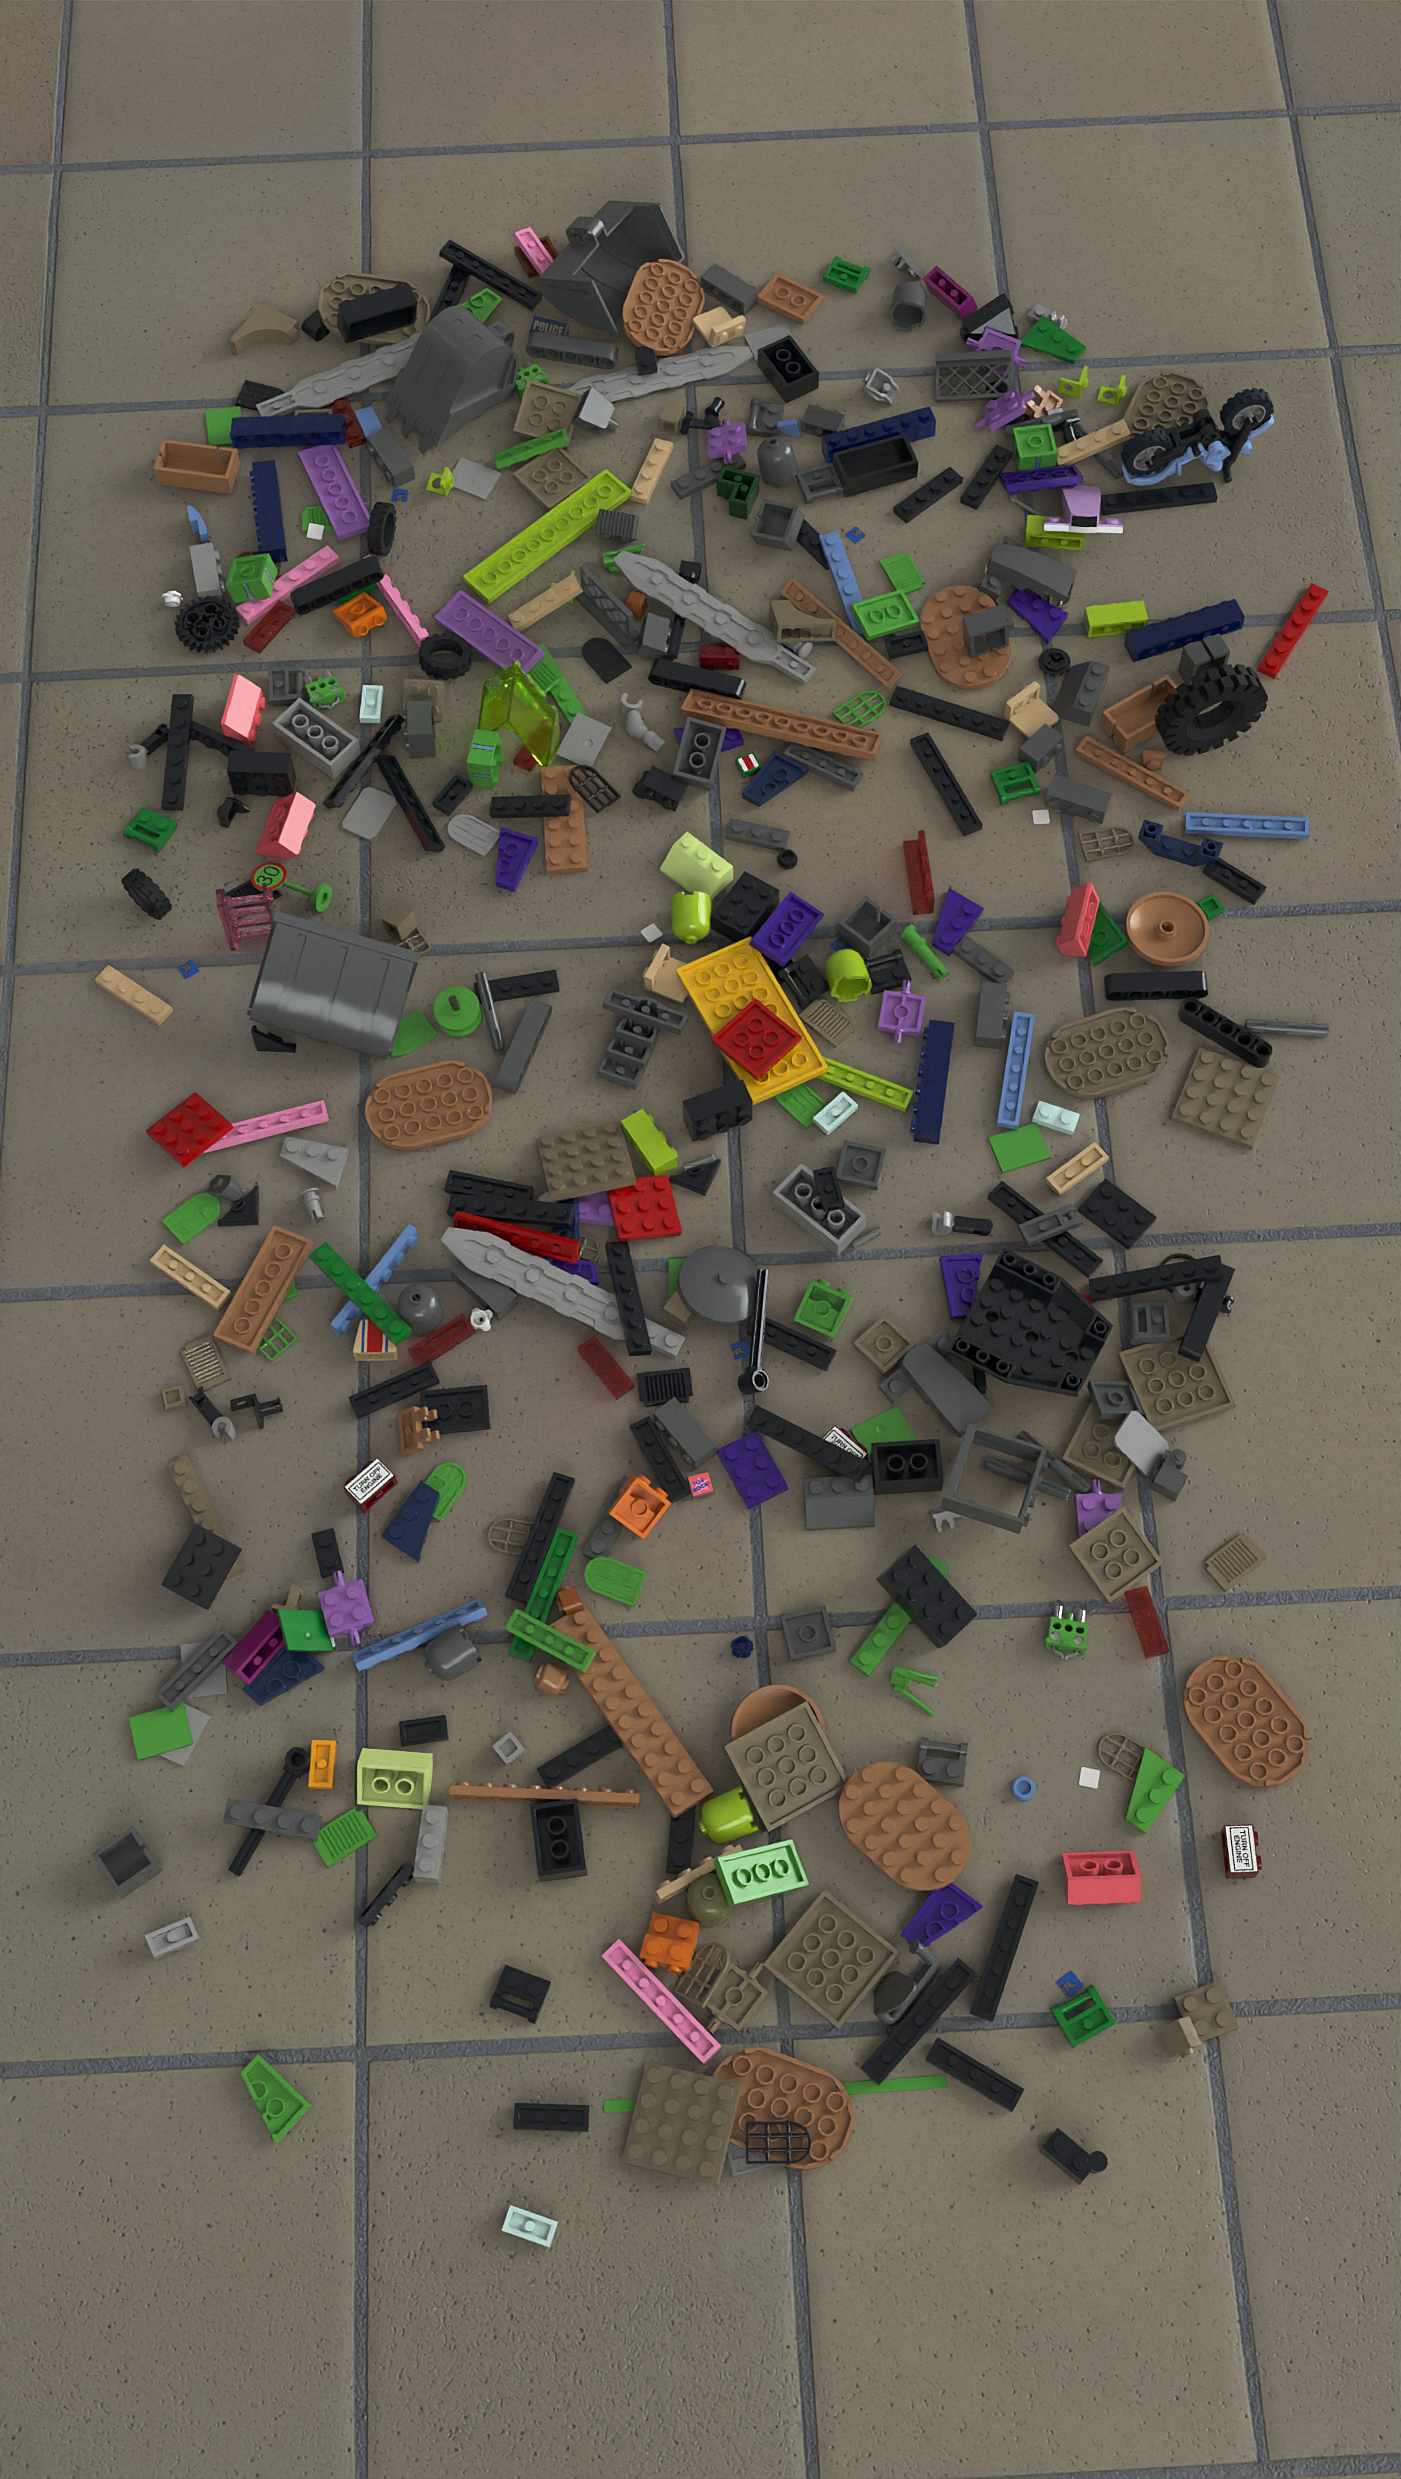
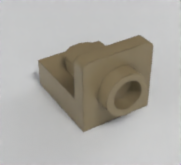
M291 1585L290 1592L287 1591L284 1597L285 1606L272 1604L271 1609L273 1613L277 1615L278 1609L300 1610L304 1596L301 1586Z

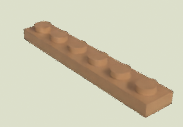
M1088 736L1082 740L1075 750V755L1178 812L1189 799V792Z

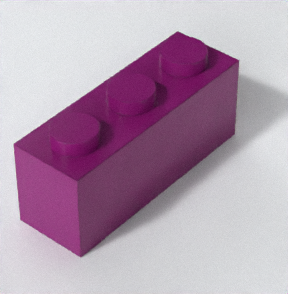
M937 265L923 278L928 291L962 320L978 309L973 296Z
M267 1610L222 1662L235 1677L248 1685L285 1644L278 1615Z

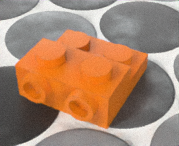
M365 592L332 610L334 617L344 625L345 630L354 638L366 635L370 629L383 625L385 620L388 619L383 606Z
M640 1473L638 1477L635 1474L630 1476L619 1490L621 1494L607 1512L639 1537L645 1539L672 1503L666 1498L668 1494L659 1487L653 1489L649 1486L651 1481Z
M653 1912L648 1933H645L639 1958L644 1962L645 1966L658 1969L659 1965L668 1967L667 1971L681 1974L682 1971L689 1972L700 1923Z

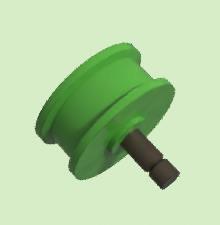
M461 986L447 988L438 995L434 1003V1016L440 1028L450 1036L464 1037L470 1035L481 1024L483 1017L481 1005L477 996L468 988Z

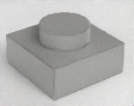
M511 1731L492 1745L493 1750L506 1766L525 1752L524 1747Z

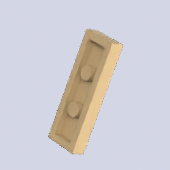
M1094 1142L1049 1175L1045 1182L1060 1197L1109 1160V1156Z

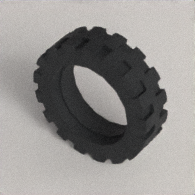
M377 501L369 518L367 547L370 554L387 556L390 548H392V541H394L396 510L395 506L391 503Z
M442 633V635L433 634V637L429 636L425 641L421 642V647H419V665H421L423 671H426L427 675H432L436 679L443 678V680H448L449 678L457 679L458 676L462 677L465 675V672L470 670L472 649L470 644L465 642L464 638H458L455 634L448 635V633ZM449 650L457 653L461 658L455 662L443 663L434 660L430 655L436 651Z
M133 868L121 879L128 895L149 916L154 917L156 920H161L172 910V905L165 896L166 894L144 872Z

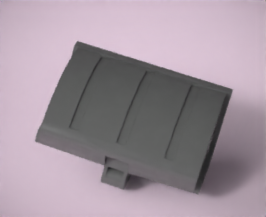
M608 200L594 217H577L566 229V235L570 243L539 277L537 287L539 292L552 305L570 318L588 327L607 331L609 335H618L623 329L621 310L639 268L647 262H657L658 259H668L681 263L685 255L661 203Z
M275 911L247 1015L250 1016L249 1020L301 1034L307 1036V1038L327 1044L329 1042L386 1059L387 1055L391 1056L408 992L421 953Z

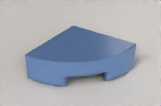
M796 419L778 421L777 428L782 433L794 437L801 436V429Z

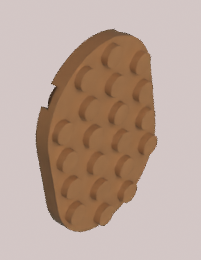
M658 259L657 262L645 263L637 271L621 310L622 327L635 346L639 348L648 347L654 350L655 355L667 356L682 351L690 342L696 328L693 324V318L702 312L705 293L697 281L698 277L686 266L676 261Z
M958 585L938 591L928 599L920 615L921 631H924L928 643V653L936 673L947 684L951 683L963 690H977L994 684L1003 676L1011 660L1010 641L1008 647L992 652L985 634L982 637L988 653L974 658L970 657L963 639V617L970 613L984 611L989 607H996V604L989 595L980 592L979 589Z
M460 1061L437 1062L393 1073L379 1081L371 1095H368L366 1101V1121L373 1136L382 1144L397 1150H416L461 1139L476 1132L490 1115L492 1092L486 1077L478 1069H474Z
M1228 1655L1211 1658L1200 1664L1193 1671L1183 1693L1185 1716L1192 1729L1224 1769L1238 1781L1254 1787H1274L1292 1779L1307 1759L1309 1733L1300 1713L1260 1666L1248 1659L1228 1657Z
M877 1762L858 1770L845 1784L839 1802V1817L842 1829L849 1841L889 1879L905 1889L918 1892L942 1889L959 1877L970 1855L971 1838L968 1826L960 1812L918 1773L899 1763Z
M760 2047L743 2049L727 2057L715 2070L712 2077L742 2084L729 2143L746 2151V2122L787 2120L796 2122L804 2126L810 2134V2151L806 2158L798 2163L781 2165L797 2170H812L832 2162L848 2144L854 2124L853 2106L844 2086L829 2072L777 2051ZM748 2125L749 2134L765 2133V2125ZM769 2125V2132L787 2133V2126ZM790 2125L791 2132L805 2133L800 2127ZM791 2137V2146L793 2148H808V2137ZM749 2138V2148H765V2139ZM769 2138V2147L787 2148V2139ZM750 2152L763 2158H766V2153L763 2154V2152ZM770 2152V2160L787 2161V2153ZM791 2152V2161L801 2158L806 2152Z

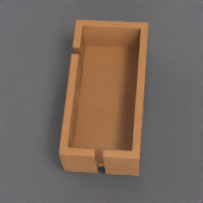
M163 439L159 456H157L153 468L157 484L232 494L241 465L238 451L233 448L220 447L219 450L222 462H220L217 446Z
M1165 675L1153 682L1152 687L1148 685L1104 710L1100 722L1101 728L1110 738L1114 736L1113 742L1123 753L1131 750L1159 733L1155 725V715L1158 714L1157 710L1160 704H1166L1164 699L1170 693L1178 694L1175 689L1178 686L1168 675Z

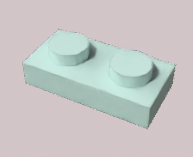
M363 685L360 723H380L383 686Z
M842 1092L813 1117V1122L824 1133L829 1135L858 1109V1104L845 1092Z
M1039 1101L1032 1122L1073 1136L1080 1114Z
M510 2205L502 2231L550 2248L558 2222Z

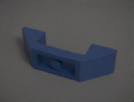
M1148 820L1143 821L1138 839L1154 855L1193 867L1218 861L1223 846L1222 842L1203 837L1201 846L1162 835L1164 825Z

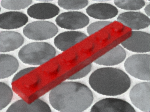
M1310 584L1258 666V672L1276 679L1328 596V590L1315 584Z
M460 1211L454 1214V1228L491 1233L509 1242L511 1246L525 1252L574 1264L578 1261L580 1244L578 1240Z

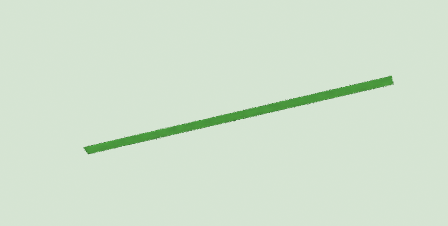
M947 2075L885 2079L880 2086L873 2080L841 2083L848 2095L948 2087ZM637 2098L604 2101V2112L634 2111Z

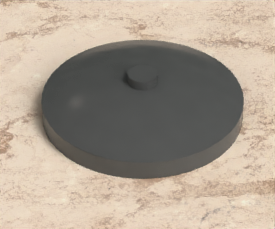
M706 1246L691 1253L680 1268L677 1278L680 1298L686 1308L704 1322L724 1327L742 1324L752 1318L754 1314L758 1268L746 1255L735 1249L725 1246Z

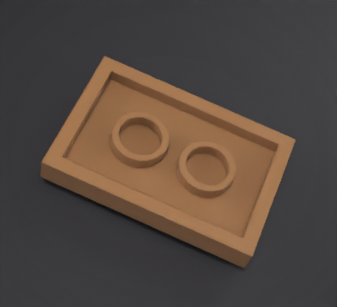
M779 273L774 275L757 296L758 303L803 325L824 301L823 295Z

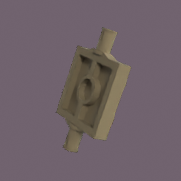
M757 1960L748 1972L739 1969L732 1962L729 1963L725 1974L706 2004V2007L714 2016L705 2027L708 2031L710 2030V2033L714 2034L721 2023L731 2026L740 2033L768 1996L769 1992L756 1979L757 1975L764 1968L762 1964L759 1965ZM706 1993V1994L704 1995V1997L700 2000V2003H702V2001L704 2000V1998H705V1996L707 1995V1993Z

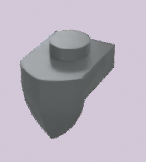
M217 1175L212 1179L207 1190L208 1194L217 1198H225L229 1201H239L242 1198L240 1185L230 1175Z

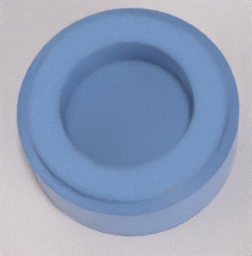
M1026 1776L1016 1778L1011 1787L1014 1798L1022 1802L1029 1801L1034 1796L1036 1790L1033 1780Z

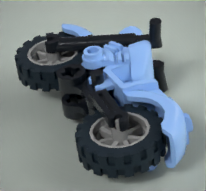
M1252 388V390L1245 389L1241 393L1234 394L1233 398L1230 397L1227 403L1223 404L1222 410L1219 413L1220 420L1224 426L1223 431L1217 426L1208 409H1200L1192 416L1193 422L1191 424L1184 422L1181 428L1172 426L1160 431L1158 429L1146 430L1142 434L1135 435V438H1131L1128 444L1123 446V451H1121L1122 470L1127 482L1137 486H1146L1158 483L1175 473L1179 476L1181 475V465L1196 458H1199L1212 471L1218 472L1222 469L1225 483L1231 482L1230 468L1235 463L1240 453L1250 455L1252 445L1249 439L1262 434L1274 423L1272 416L1274 406L1268 393L1261 388L1259 390Z

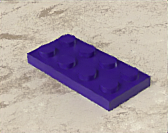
M1073 464L999 473V481L1006 492L1018 494L1023 490L1036 492L1040 488L1057 489L1058 486L1065 485L1066 487H1075L1077 484L1083 483V475Z
M789 892L751 939L749 945L784 968L822 920L824 913L792 892Z

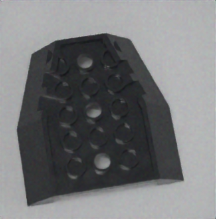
M1003 1247L989 1277L960 1330L951 1342L947 1353L1007 1384L1077 1397L1113 1325L1063 1277ZM986 1315H994L997 1321L989 1322L986 1319ZM1033 1335L1037 1342L1030 1343L1026 1340L1025 1336ZM1065 1356H1073L1076 1359V1363H1068Z

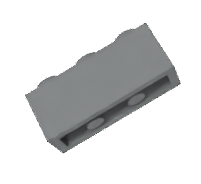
M212 542L189 546L198 597H201L203 601L206 600L207 596L210 597V600L217 597L218 601H221L223 599V592H226L224 580L220 581V577H223L221 565H217V562L220 561L218 549L214 550Z
M423 1805L413 1873L416 1883L440 1885L449 1820L447 1807Z

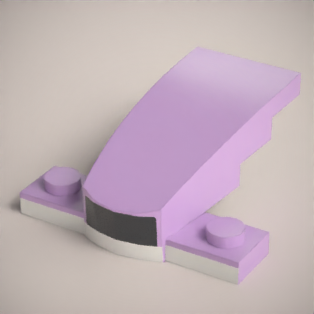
M1060 486L1063 517L1066 520H1062L1058 516H1049L1048 519H1043L1044 531L1123 533V524L1119 519L1107 518V521H1099L1101 503L1099 486Z

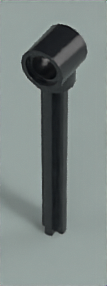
M682 560L679 576L692 584L699 582L701 563ZM676 613L666 658H670L671 661L678 658L686 618H682Z
M767 1269L757 1270L749 1367H746L744 1373L738 1378L739 1390L745 1395L763 1392L769 1386L768 1375L761 1368L770 1274Z
M294 1747L287 1752L285 1757L286 1763L282 1768L285 1772L268 1799L267 1806L280 1808L296 1779H301L310 1770L311 1757L303 1748ZM296 1757H304V1762L302 1765H293V1761ZM251 1829L228 1871L239 1877L241 1876L266 1831Z

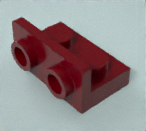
M700 645V668L706 670H739L740 653L736 652V649L732 646Z

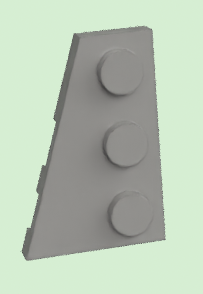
M285 1137L280 1157L287 1163L302 1171L309 1172L318 1180H323L338 1190L349 1152L348 1148Z

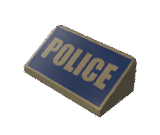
M534 314L528 337H530L532 332L568 336L569 323Z

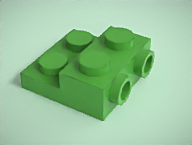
M819 1278L817 1282L811 1280L794 1317V1321L835 1338L843 1318L845 1319L853 1301V1298L849 1297L851 1292L838 1287L837 1291L829 1288L831 1283Z

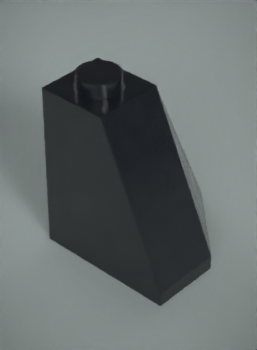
M1005 293L962 320V327L960 329L962 340L967 341L969 337L979 342L984 335L986 327L1018 339V328L1014 326L1012 317L1014 314L1013 306Z

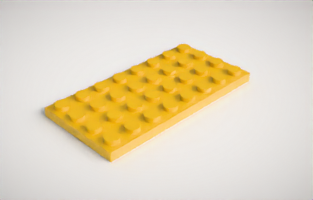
M750 936L677 968L676 974L712 1037L754 998L802 1036V1040L759 1081L755 1080L722 1052L737 1080L743 1079L753 1100V1105L828 1072L829 1067L763 956L758 950L749 945L752 939Z

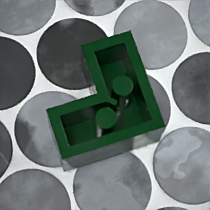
M723 466L717 479V496L729 499L730 516L747 520L759 493L760 476Z

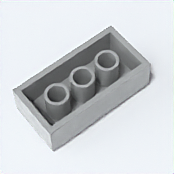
M298 698L272 723L275 737L333 780L361 754L358 739L301 698Z
M802 1163L772 1192L773 1205L837 1256L866 1227L867 1215L844 1197L845 1208L823 1212L813 1172Z

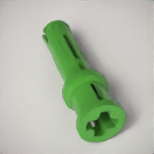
M914 925L906 927L899 937L908 943L913 953H917L940 981L946 978L945 974L948 976L950 971L929 949L927 940L924 937L921 938L915 931L916 927Z

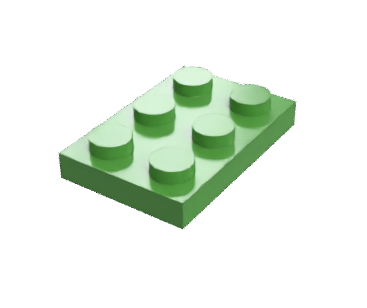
M902 589L853 603L850 607L867 641L915 627L920 622Z

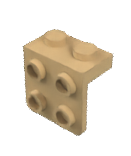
M723 307L715 308L693 318V324L711 348L741 336L746 323L743 315L732 319Z
M1036 681L1024 686L1020 693L1016 696H1011L1005 703L1004 717L1027 739L1045 723L1052 727L1059 721V716L1039 698L1041 686Z
M662 944L659 950H655L652 956V963L650 967L647 966L642 977L644 978L646 990L675 1002L683 1003L688 993L679 980L676 969L686 965V963L670 957V946Z

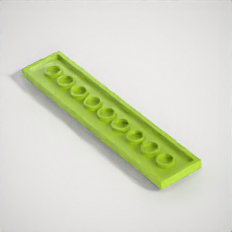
M605 469L463 576V581L490 604L596 524L599 509L613 511L630 498L632 490Z

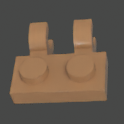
M1036 384L1032 390L1035 398L1025 403L1026 413L1024 414H1031L1030 420L1047 416L1046 412L1058 409L1063 400L1049 389L1044 392ZM1034 401H1039L1038 406L1034 403Z
M412 1406L397 1413L401 1455H412L424 1450L423 1443L440 1440L439 1431L430 1432V1428L422 1429L421 1424L423 1421L438 1419L437 1410L428 1411V1407L419 1408Z

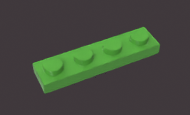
M562 428L494 453L496 466L498 469L508 468L513 463L526 461L535 455H543L554 448H562L569 443L566 429Z
M517 1608L504 1628L513 1635L583 1673L586 1672L596 1655L594 1650Z

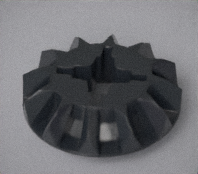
M1050 648L1041 653L1038 663L1040 669L1044 670L1045 675L1049 673L1054 677L1056 674L1062 676L1064 672H1067L1071 661L1065 651L1058 648ZM1051 659H1052V661H1054L1055 663L1058 662V665L1055 666L1054 664H1051Z

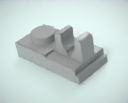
M898 244L896 246L897 253L891 258L892 263L895 265L900 261L897 265L900 271H903L908 265L907 270L914 277L918 275L923 279L927 273Z
M1038 303L1027 315V320L1033 324L1043 315L1062 330L1068 325L1067 319L1063 314L1060 316L1056 314V310H1050Z
M941 1507L928 1510L938 1532L942 1531L941 1524L943 1520L948 1522L950 1529H953V1517H959V1519L968 1518L940 1509Z
M190 1917L144 1935L153 1959L199 1941V1936Z

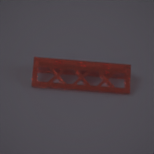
M921 830L918 831L917 840L903 841L913 915L932 914L935 903L925 831Z

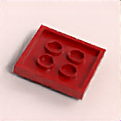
M754 998L711 1038V1043L755 1080L759 1081L802 1040V1036Z
M195 1092L148 1128L146 1133L184 1168L234 1128L224 1116Z
M668 1175L636 1178V1185L606 1191L618 1242L681 1235L682 1229Z

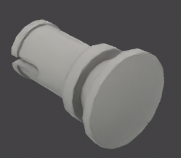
M782 642L783 645L792 649L794 654L803 660L811 654L813 648L810 642Z
M318 1188L304 1190L298 1195L299 1199H304L302 1202L307 1207L312 1223L319 1222L317 1218L320 1221L324 1219L319 1205V1196H316L319 1193Z

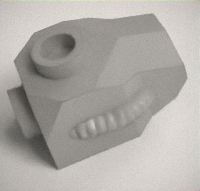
M875 367L871 374L868 372L862 381L864 383L863 391L867 397L891 405L899 390L892 377Z

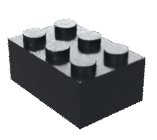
M791 335L758 349L757 366L785 403L818 389L819 372Z
M230 751L227 774L233 794L241 796L270 795L286 797L294 793L296 773L290 753Z
M744 871L711 915V929L734 942H739L750 936L753 938L779 904L780 890Z
M743 1079L683 1101V1121L693 1142L705 1140L716 1133H725L730 1128L738 1125L744 1126L752 1120L753 1100Z
M939 1439L871 1443L870 1457L874 1495L942 1491L944 1480Z
M195 1524L161 1585L192 1603L209 1610L240 1555L242 1548Z
M578 1799L530 1805L539 1881L547 1882L588 1876Z

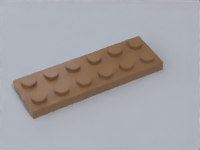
M578 765L540 767L542 795L569 794L571 797L569 816L543 817L547 874L588 872L583 798L569 783V774ZM579 769L575 770L574 773L582 780L581 771ZM572 776V781L575 785H578V781Z
M273 1225L213 1334L214 1339L254 1355L312 1249L313 1241Z

